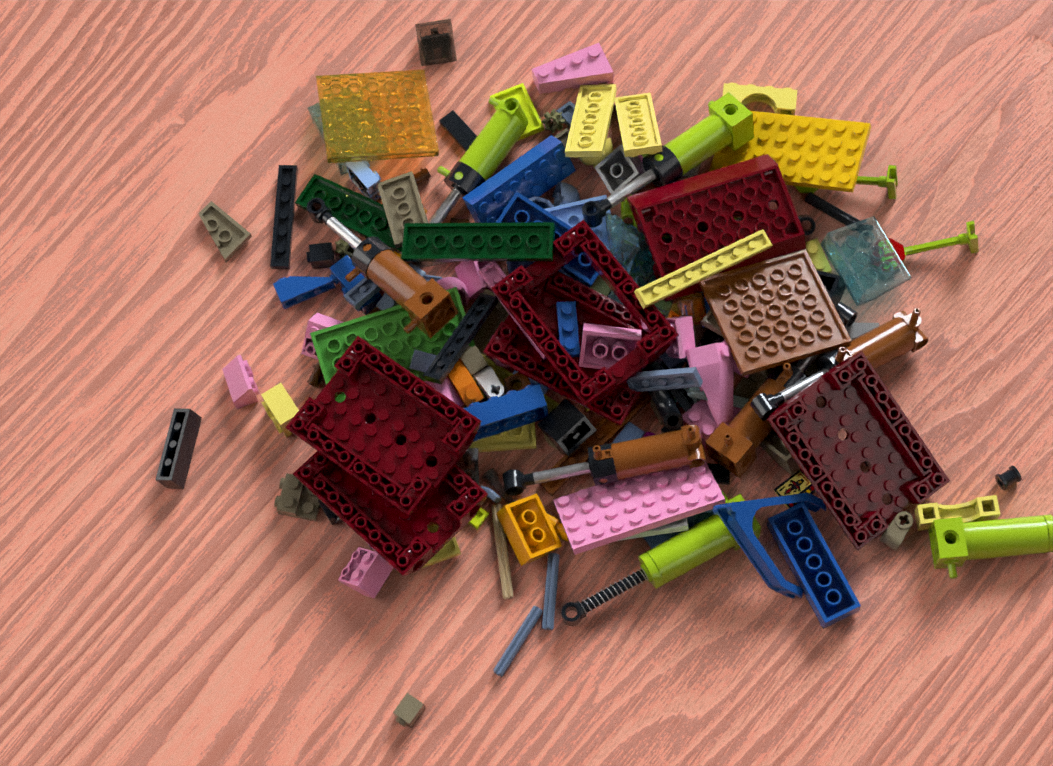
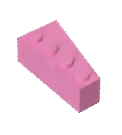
M599 43L532 69L533 81L539 94L563 91L565 88L572 87L576 89L580 88V85H598V83L607 82V84L614 83L613 70Z

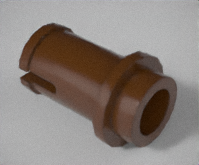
M421 168V171L414 174L417 185L425 180L429 181V178H431L427 168Z
M319 362L313 365L314 370L307 381L309 385L317 388L323 377Z

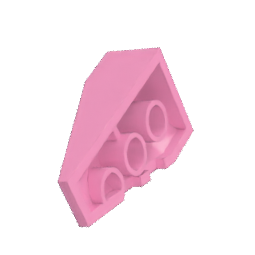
M727 342L713 343L685 350L689 368L696 367L703 380L699 389L701 392L704 391L708 399L707 405L717 425L722 422L730 423L733 420V357Z

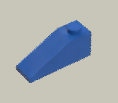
M290 276L280 278L277 282L273 283L284 309L336 288L332 277Z

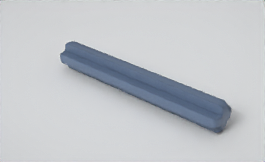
M549 553L547 561L542 629L548 631L554 628L560 558L559 554Z
M533 606L493 669L496 675L502 677L542 615V610L539 607Z

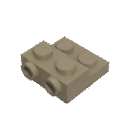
M286 473V477L281 478L279 488L282 489L281 495L276 496L274 503L278 514L316 522L320 509L319 499L293 474Z

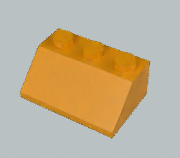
M537 493L507 504L496 513L521 566L536 561L562 547Z

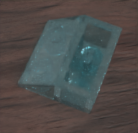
M607 213L606 228L610 252L618 261L627 266L640 250L639 232L633 225L628 226L617 215L612 216Z

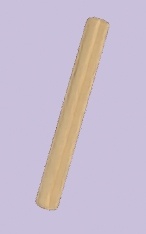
M494 504L491 506L502 595L504 599L513 598V588L506 534L496 515L502 508V505Z

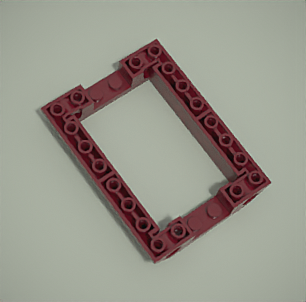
M582 220L553 242V261H535L526 269L521 265L491 287V290L581 402L587 406L604 399L664 354L679 334L654 304L643 309L634 293L640 287L588 224ZM581 253L649 335L636 342V348L609 369L605 367L600 369L590 380L523 298L525 294Z

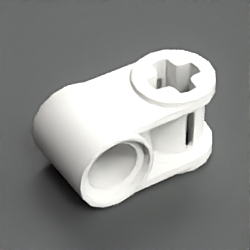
M491 366L473 375L476 384L487 398L505 395L504 387Z

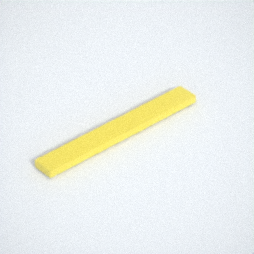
M762 229L640 287L634 293L644 309L757 255L773 245Z

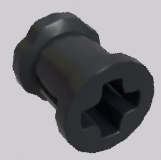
M1013 465L1004 473L995 475L996 482L1002 490H1006L1012 483L1022 480L1019 471Z

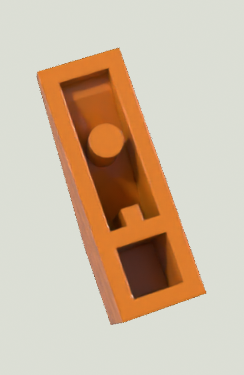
M459 359L448 374V377L461 398L464 408H466L471 403L481 401L484 397L466 366Z

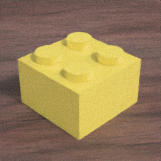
M279 383L261 394L264 400L261 403L278 432H283L287 438L293 433L285 427L299 410L282 383Z

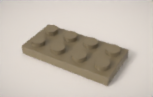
M412 171L377 183L396 248L402 247L404 223H428Z

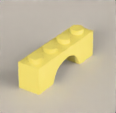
M724 83L723 96L729 92L744 106L751 102H763L769 105L774 113L795 115L797 90L792 88H774L773 86L760 87L753 84L738 85L737 83Z
M997 495L977 497L971 501L956 505L921 504L917 505L914 513L919 531L929 529L933 520L962 517L963 523L997 520L1000 510Z

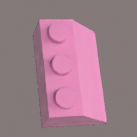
M584 323L579 367L593 369L605 367L609 369L636 348V342L642 337L641 330Z

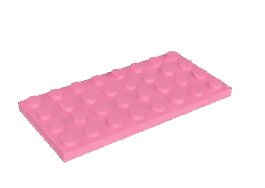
M707 463L689 469V466L622 479L553 499L574 555L711 510L715 505L726 504L725 498Z

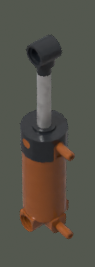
M915 308L911 314L901 311L893 315L890 321L853 339L851 344L820 355L817 358V373L775 395L759 394L751 401L750 406L762 421H766L779 405L791 399L837 364L860 351L864 353L874 369L891 362L909 351L916 352L929 341L919 328L922 322L920 317L921 310Z
M686 425L681 426V430L613 444L608 443L588 447V462L529 474L512 469L505 471L502 477L505 494L517 496L523 493L524 489H527L526 486L591 473L595 486L686 466H689V469L700 467L706 463L699 426Z

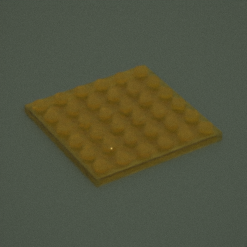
M424 69L316 76L327 163L439 156Z

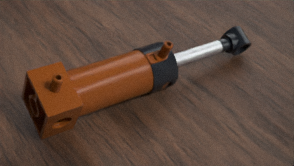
M313 198L307 203V210L315 223H325L355 249L352 255V265L355 268L345 276V279L351 282L361 273L403 307L412 320L404 327V331L407 334L418 327L431 339L458 314L448 291L434 279L425 280L378 237L372 236L361 241L331 215V210L327 208L321 198Z
M840 302L835 308L845 328H849L855 322L858 313ZM819 354L800 359L795 365L785 363L776 366L728 425L722 422L706 440L705 443L709 457L738 478H741L757 459L755 450L773 430L768 420L762 421L750 406L751 401L762 393L775 395L807 378L804 372Z

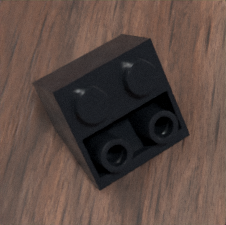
M564 399L537 424L559 452L567 456L574 452L596 431L586 416L567 399Z

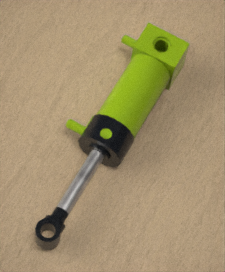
M729 92L715 102L713 100L708 103V117L662 146L663 152H657L653 155H642L644 157L642 164L645 173L601 202H586L582 206L584 221L591 228L597 227L602 223V218L606 216L608 210L650 182H653L657 187L674 183L685 173L727 145L733 151L737 150L754 138L753 113Z

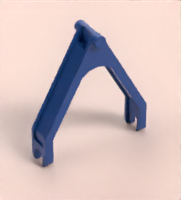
M810 493L715 505L713 513L721 518L766 585L786 597L794 599L796 595L802 598L804 589L784 579L754 535L752 527L753 517L761 507L788 503L799 504L804 502L810 511L817 512L820 508L826 511L827 506L822 499Z

